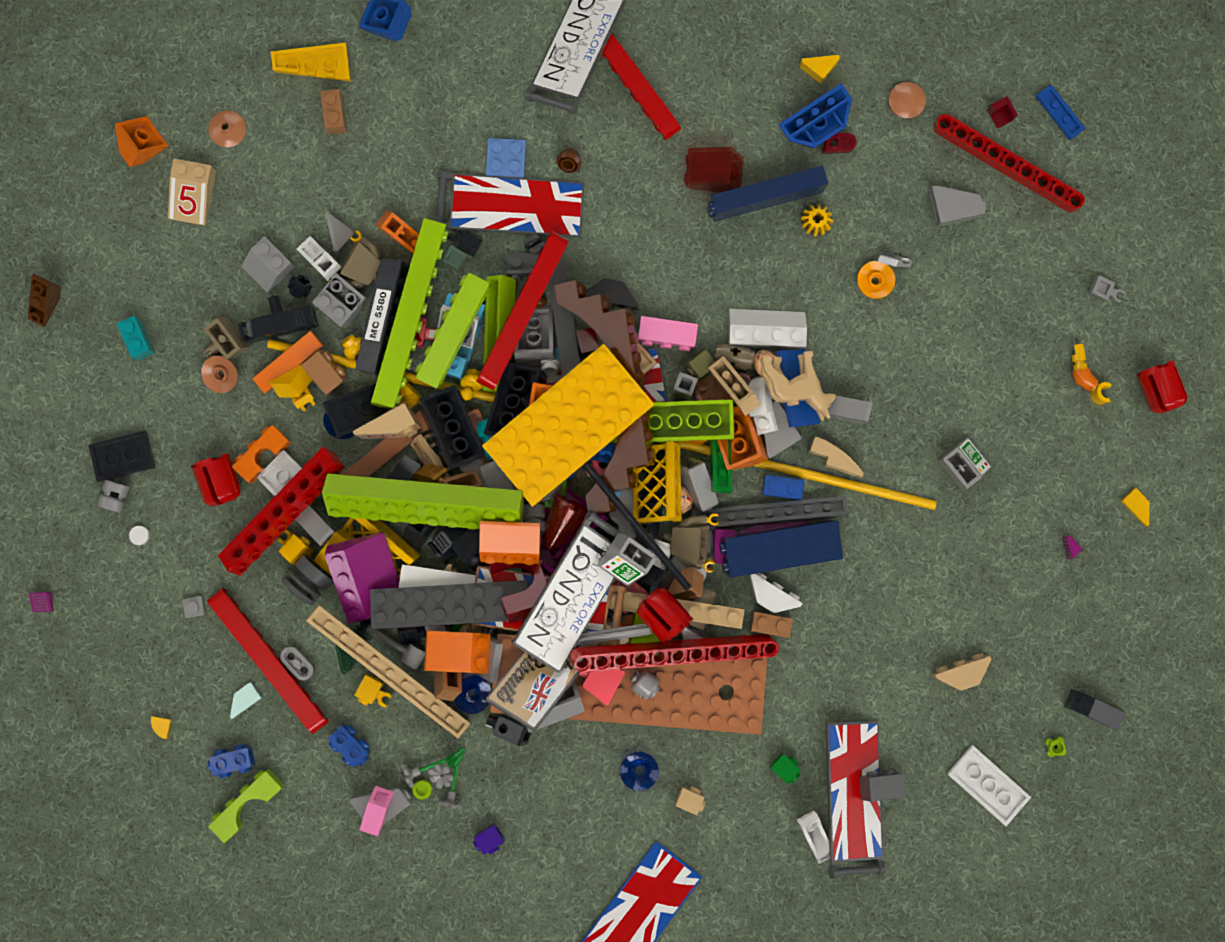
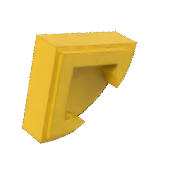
M151 716V725L154 732L159 737L168 739L172 719Z

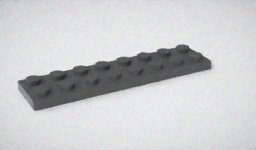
M528 581L371 589V629L506 622L501 598L526 590L528 588Z

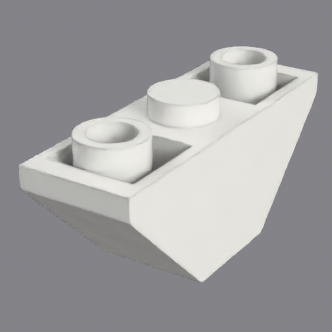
M757 573L749 576L755 602L770 612L785 611L801 607L803 604L799 601L800 597L790 592L788 595L783 592L784 587L776 582H773V584L767 582V577L763 574Z

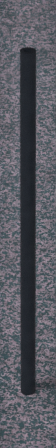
M587 461L582 466L684 590L690 589L692 587L691 584Z

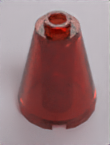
M555 494L543 536V541L546 542L544 545L552 550L560 549L584 521L588 509L574 500L570 501L563 495Z

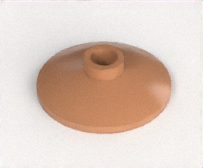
M226 110L213 116L209 123L208 131L210 138L215 144L221 147H233L243 140L246 133V124L238 113ZM228 124V129L223 130V126Z
M216 355L208 358L202 366V379L210 390L216 393H226L231 391L237 384L238 372L230 359L226 360L224 356Z

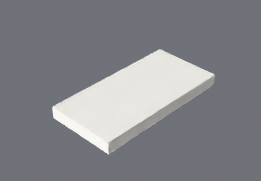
M402 565L398 588L475 583L476 575Z
M973 745L967 749L947 772V775L1005 826L1011 822L1031 798Z

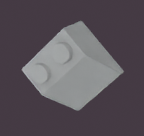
M265 236L250 249L241 266L267 293L295 268Z

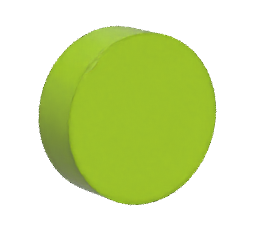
M418 780L412 788L413 795L420 800L427 799L432 793V785L427 780Z

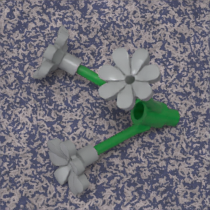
M460 747L451 756L449 755L442 760L421 768L417 767L411 770L407 764H400L406 776V783L410 788L414 787V777L420 775V772L430 769L429 774L432 775L430 781L432 783L437 781V788L441 789L443 785L446 787L451 786L447 799L440 800L437 806H447L451 809L461 810L462 805L455 801L456 792L454 791L460 762L463 759L462 756L466 753L465 749ZM448 763V765L444 766L443 768L441 764ZM451 767L454 768L453 774L449 773Z

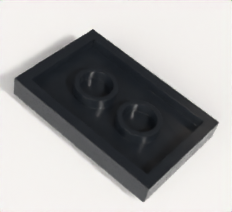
M376 384L322 403L336 439L352 434L354 430L388 412L386 408L371 404Z
M147 431L88 445L97 482L155 468Z

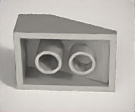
M552 307L535 308L514 350L516 364L534 367L542 366V360H554Z

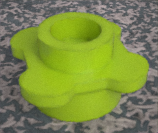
M1064 738L1046 739L1045 744L1048 747L1047 755L1049 757H1054L1055 755L1064 756L1066 754Z

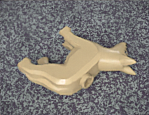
M813 351L803 352L802 355H798L800 375L791 380H788L781 371V357H761V374L766 382L770 396L776 402L795 406L799 404V401H806L817 412L821 421L824 420V416L828 419L830 418L828 409L836 399V395L823 393L812 364Z

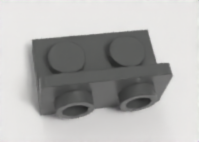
M507 253V277L516 280L528 277L540 253Z

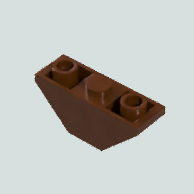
M36 274L31 275L28 319L45 327L60 300L61 287Z

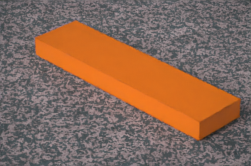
M309 331L252 379L265 394L272 389L269 383L271 380L301 365L324 345L312 331Z

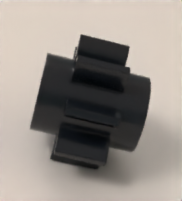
M300 274L297 278L292 276L287 285L290 294L299 299L302 296L307 298L313 287L310 284V280Z

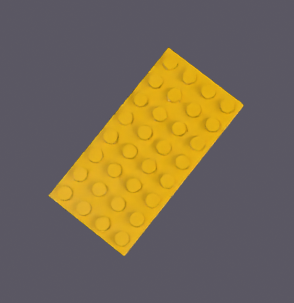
M602 344L482 446L515 487L523 491L525 499L534 507L655 404L605 344Z

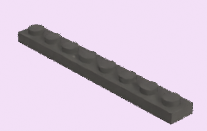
M845 496L713 508L706 512L692 510V516L705 515L709 517L711 513L719 515L711 518L712 522H719L718 525L706 524L709 525V530L848 516Z

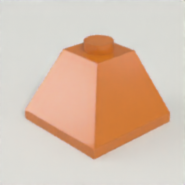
M148 116L119 122L115 125L119 153L129 167L144 164L168 147Z

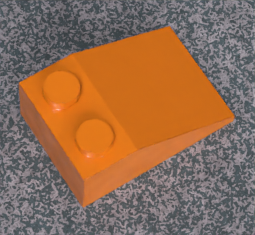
M427 631L424 671L488 674L490 634Z

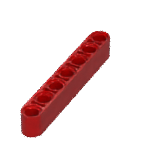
M611 33L601 56L607 59L610 68L619 75L621 83L630 90L632 98L641 105V110L647 118L650 117L653 121L652 125L658 133L661 132L664 136L663 140L666 141L681 130L679 123Z

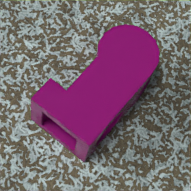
M713 529L712 556L717 564L722 565V562H725L724 554H721L719 543H722L721 538L734 536L735 530Z

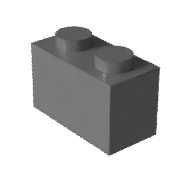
M885 769L880 774H878V771L866 772L867 775L859 776L861 800L874 802L905 797L903 773H897L895 769Z

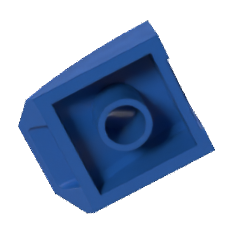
M369 0L360 20L359 28L397 42L403 39L404 31L411 18V7L404 0Z

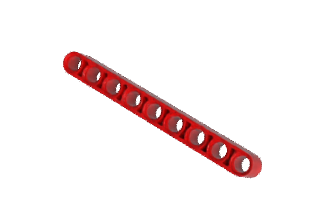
M942 114L935 121L933 129L936 134L1067 212H1075L1084 205L1085 198L1082 193L948 114ZM939 122H944L947 128H942ZM956 131L961 132L963 134V138H959L956 135ZM972 141L978 142L979 148L974 147ZM988 151H993L996 157H991ZM1005 160L1010 161L1012 167H1008L1005 164ZM1021 170H1025L1028 173V177L1023 176ZM1038 179L1044 182V187L1038 184ZM1054 189L1059 190L1061 196L1055 195ZM1070 199H1074L1077 206L1072 205Z
M553 231L550 233L477 377V383L494 391L569 242L568 239Z
M221 588L207 600L208 604L311 734H315L329 722L328 718L321 714L322 710L316 703L310 700V695L306 690L298 685L299 681L291 672L287 671L286 666L282 663L280 657H276L275 651L269 643L264 642L261 633L250 624V619L244 612L242 613L238 609L239 605L232 597L230 598L227 595V590Z

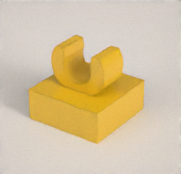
M308 386L299 398H292L296 408L301 407L303 411H306L304 405L308 402L312 406L315 405L313 395Z

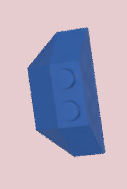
M841 83L778 126L788 141L816 148L846 128L852 97Z

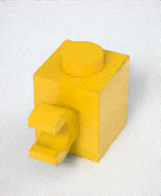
M285 530V533L288 535L287 539L278 538L279 543L283 544L278 552L293 565L303 554L310 556L315 551L309 546L311 542L303 535L300 538Z
M366 674L354 696L358 697L357 701L364 705H372L377 698L380 706L387 707L388 704L383 702V697L392 698L393 695L381 690L385 682L370 674Z

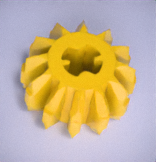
M817 204L815 209L813 205H810L809 210L805 209L803 211L805 216H802L800 220L805 222L802 224V228L808 227L807 234L812 230L814 237L817 236L818 231L823 236L825 230L829 231L831 229L829 224L833 223V219L829 217L832 215V212L826 213L827 206L820 209L821 205ZM815 216L819 217V223H815L816 220L813 221Z

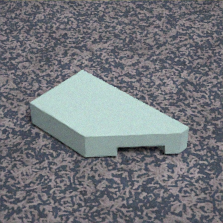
M252 682L234 693L230 714L231 719L262 698Z

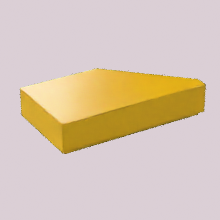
M1134 488L1121 502L1145 527H1148L1150 502L1137 488Z

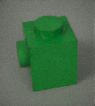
M782 752L769 765L787 784L790 782L794 783L800 776L799 772L801 770L797 767L800 763L792 756L788 758Z

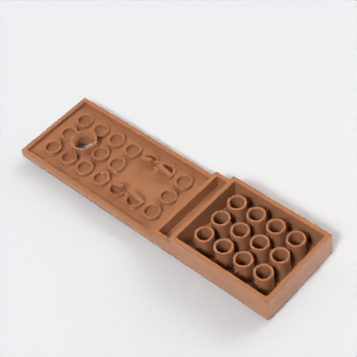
M497 633V640L503 644L497 683L493 682L492 690L523 653L521 649L512 644L516 634ZM767 658L621 669L625 671V674L608 706L582 687L583 677L578 675L574 680L585 712L567 719L761 735ZM643 670H648L659 679L660 689L652 699H642L631 690L633 683L630 680L637 671L641 673ZM723 685H729L733 690L732 696L726 700L721 699L719 696V689ZM493 705L490 706V713L505 714Z

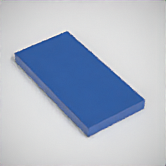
M805 349L774 352L776 357L782 358L780 368L788 380L800 375L798 355L806 352ZM799 401V404L795 406H788L787 403H784L789 428L820 424L817 412L806 401Z

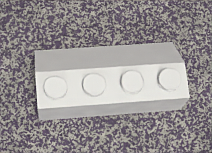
M729 309V345L748 348L793 350L806 348L807 324L805 312Z

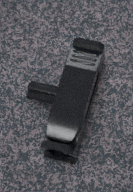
M279 295L268 298L272 314L260 316L248 322L238 323L242 341L249 342L250 344L319 327L315 309L311 305L283 311ZM244 327L247 329L248 336L244 334Z
M447 526L427 545L446 564L457 555L450 545L469 529Z

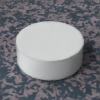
M135 526L129 533V539L135 545H144L150 539V532L144 526Z

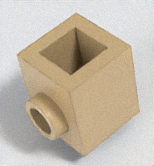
M682 786L675 801V806L697 815L699 811H703L706 801L704 800V795L701 794L702 790L691 786L690 789Z

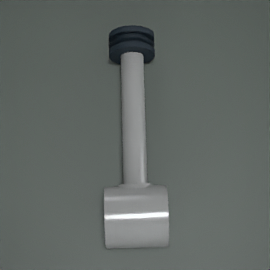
M362 620L358 624L357 632H362V635L367 632L402 653L403 655L400 660L417 670L425 657V650L413 643L405 647L379 630L371 629V621Z

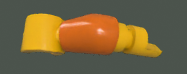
M1084 344L1074 345L1075 355H1072L1071 359L1072 363H1075L1073 366L1074 371L1072 372L1075 383L1090 392L1091 400L1095 404L1104 405L1111 402L1109 398H1105L1102 395L1101 390L1110 388L1112 384L1108 382L1098 384V379L1088 369L1087 363L1084 362L1086 361Z

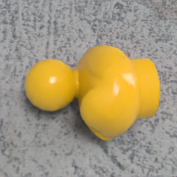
M350 334L342 341L341 345L344 347V354L347 358L353 360L359 354L361 337H355L353 334Z
M476 369L467 370L460 380L462 390L458 393L465 401L473 398V391L483 388V385L476 382L480 373Z

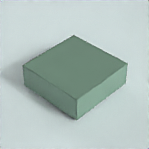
M451 245L441 261L458 271L468 255Z

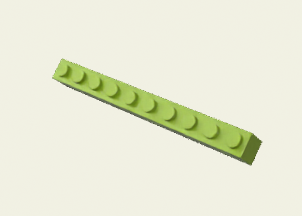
M426 218L423 219L371 400L372 405L390 410L394 409L395 406H400L402 395H399L401 387L405 388L407 377L404 376L406 369L410 370L413 359L409 357L411 351H415L418 340H415L417 332H421L423 325L420 318L422 314H426L428 304L425 303L426 297L431 296L433 285H430L432 278H436L438 267H435L436 262L442 258L444 249H441L442 242H446L449 231H446V224Z

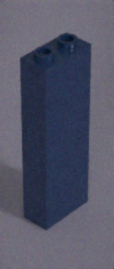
M822 165L714 194L711 196L710 202H708L707 211L709 217H713L714 222L821 194L828 185L824 167Z
M834 519L722 537V543H719L720 552L724 554L725 562H722V569L724 574L726 573L730 578L843 559L839 524Z

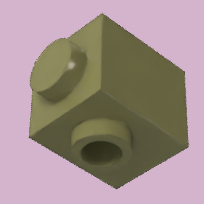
M703 350L684 363L683 367L687 375L699 379L710 371L708 367L714 364L715 361L707 350Z

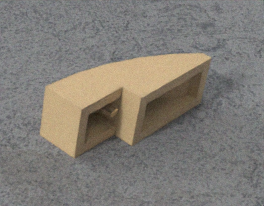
M816 436L813 437L808 452L826 458L824 466L858 478L863 477L864 473L846 453L826 440Z

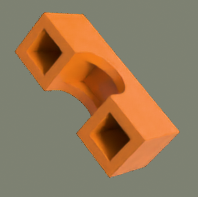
M271 425L264 428L261 432L262 436L257 441L253 440L248 445V450L244 454L237 456L234 460L235 464L232 468L248 483L252 484L264 470L259 463V455L262 451L271 450L278 456L292 443L276 426Z

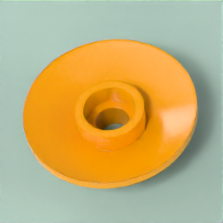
M872 261L860 269L857 276V284L865 296L872 299L884 298L891 293L895 286V274L889 265ZM877 278L878 284H873L872 279Z

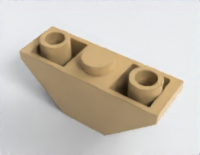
M983 653L972 656L973 660L965 662V659L954 662V666L949 668L946 665L935 669L936 672L931 674L933 678L962 691L980 685L991 662V657L983 655Z

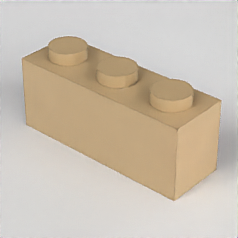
M724 356L708 367L717 382L733 399L745 416L761 405L754 392Z

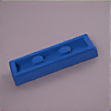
M1049 85L1035 96L1069 141L1086 129L1052 85Z

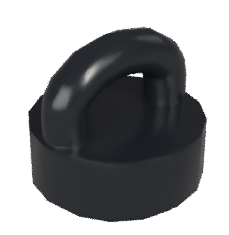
M531 234L525 238L524 247L527 252L538 253L541 251L543 242L538 235Z

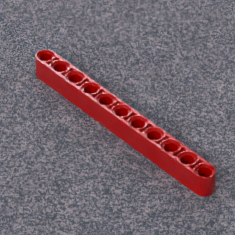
M768 634L673 640L669 641L670 643L666 646L659 641L578 647L571 651L569 658L577 671L591 672L770 658L777 655L779 645Z

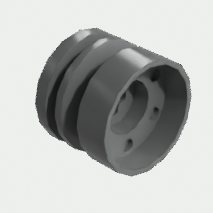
M303 554L295 563L300 572L298 573L290 569L288 574L292 578L284 575L281 580L294 596L313 605L316 602L313 596L317 598L321 596L317 587L327 590L334 581L332 576L325 570L323 572L319 570L321 567L312 558Z

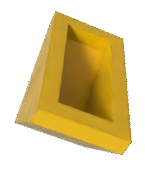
M840 55L802 58L800 68L821 84L838 64Z
M299 365L271 380L269 383L279 398H299L313 379Z

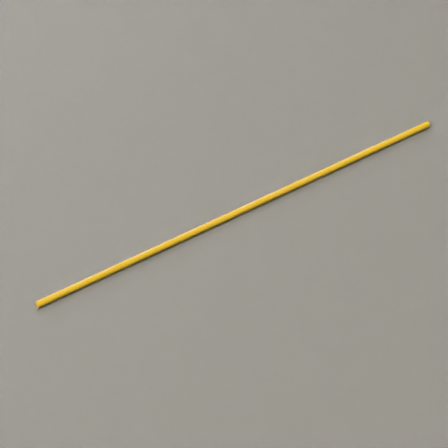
M269 339L267 348L285 352L294 344ZM331 354L336 365L355 369L356 359L352 360L347 357ZM405 372L404 376L407 377V382L434 388L417 379V374ZM443 381L439 390L453 385L456 386L458 392L462 388L458 384ZM483 390L473 391V398L492 403L496 395L495 393ZM674 441L680 445L681 449L710 455L709 445H692L686 441ZM771 460L754 465L755 467L935 510L937 504L935 500Z

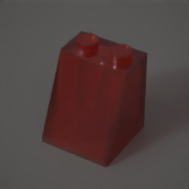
M732 147L689 148L686 155L685 186L691 190L719 193L740 188L742 185L744 157Z

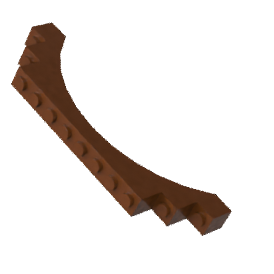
M577 280L554 285L557 304L575 313L591 326L610 352L643 390L644 374L640 370L641 355L637 350L638 336L634 331L635 316L632 311L624 308L609 312L611 309L609 299L601 294L585 297L586 288L582 282ZM649 411L619 436L614 455L602 475V479L613 492L636 488L637 476L633 469L655 465L656 452L652 448L651 440H653V433L649 429ZM597 484L585 495L588 511L593 510L597 515L617 511L615 505Z

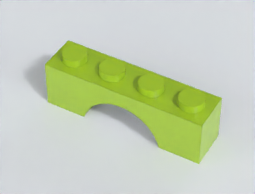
M270 769L265 772L261 770L254 776L255 781L251 785L246 784L239 791L241 795L237 799L233 797L225 805L227 809L221 813L219 811L211 818L212 823L208 827L223 843L229 841L243 827L240 820V812L248 800L261 799L268 802L285 786Z

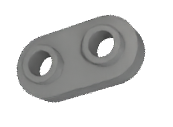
M291 646L282 650L280 655L282 663L297 679L307 680L313 676V664L298 648ZM289 653H293L295 655L293 660H290L288 658ZM304 666L308 669L306 674L301 671Z

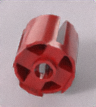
M1174 360L1136 374L1149 410L1153 413L1162 414L1182 407L1187 402L1188 395Z
M229 453L221 454L222 457L207 458L196 462L195 465H191L203 502L208 506L215 507L234 501L241 494V487L235 470L232 468L233 465Z
M658 588L652 591L645 600H642L637 609L638 617L665 646L670 643L669 641L673 637L679 635L690 624V621L694 620L687 610L665 588Z

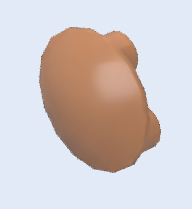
M902 82L891 90L889 106L893 114L904 119L914 118L924 110L926 96L923 89L917 84Z
M713 375L706 376L698 381L695 390L697 401L732 400Z

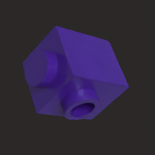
M496 823L477 833L474 836L475 841H473V844L477 851H481L483 855L486 853L492 854L500 849L499 845L504 843L505 839Z

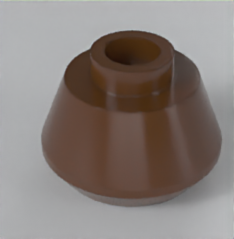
M573 148L564 149L556 158L558 167L566 173H574L581 168L580 154Z

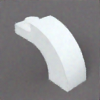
M311 236L297 248L327 281L341 268Z
M763 376L755 377L751 380L749 387L761 405L749 414L750 417L754 418L758 435L777 431L778 427L773 411L772 397Z
M812 811L797 819L818 864L830 859L829 839L817 813Z

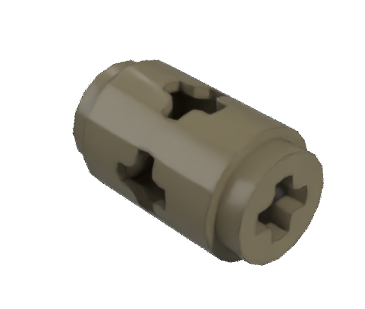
M722 343V345L717 344L714 361L716 362L724 356L730 364L735 362V366L731 365L733 368L747 371V369H752L755 351L748 347ZM734 348H738L737 353H734Z

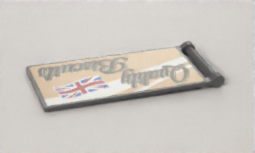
M610 609L608 610L607 617L612 621L606 623V629L612 628L614 612ZM602 643L578 645L574 649L578 647L601 646ZM523 651L487 696L486 701L530 730L536 731L580 672L575 669L570 658L567 659L560 673H557Z

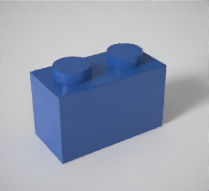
M765 475L761 495L802 500L804 480Z

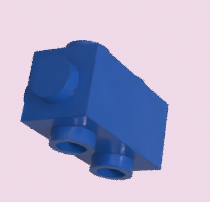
M343 724L328 738L330 741L329 746L335 752L339 751L343 755L342 760L348 766L352 765L355 767L358 764L362 766L369 759L367 755L371 752L369 750L370 746L364 739L359 740L355 735L357 732L351 725L346 726Z
M240 744L233 746L234 750L227 752L226 748L214 751L215 755L209 757V771L212 772L213 776L219 775L220 778L231 776V772L237 770L239 773L251 771L250 767L255 765L252 747Z

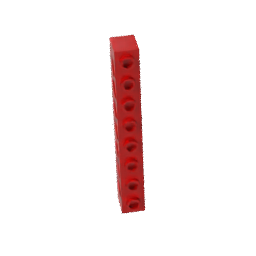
M322 447L224 548L218 557L228 572L239 576L246 572L249 566L274 543L280 534L323 491L327 474H340L345 466L333 451Z

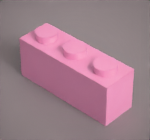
M641 316L638 341L644 346H652L654 343L660 344V347L664 349H671L672 346L679 347L680 351L690 352V349L695 348L698 324Z

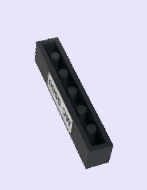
M382 258L379 265L377 281L374 285V293L369 305V314L365 322L363 338L360 342L361 347L356 359L355 370L379 376L410 268L409 264L401 260Z

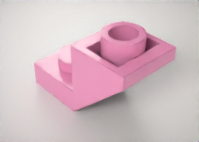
M375 786L368 801L360 831L379 836L386 821V812L394 796L393 791Z

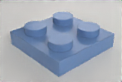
M488 138L486 175L524 178L526 140Z

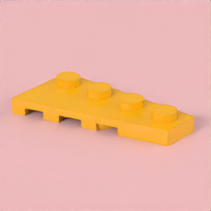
M346 43L271 51L272 68L275 73L351 82Z

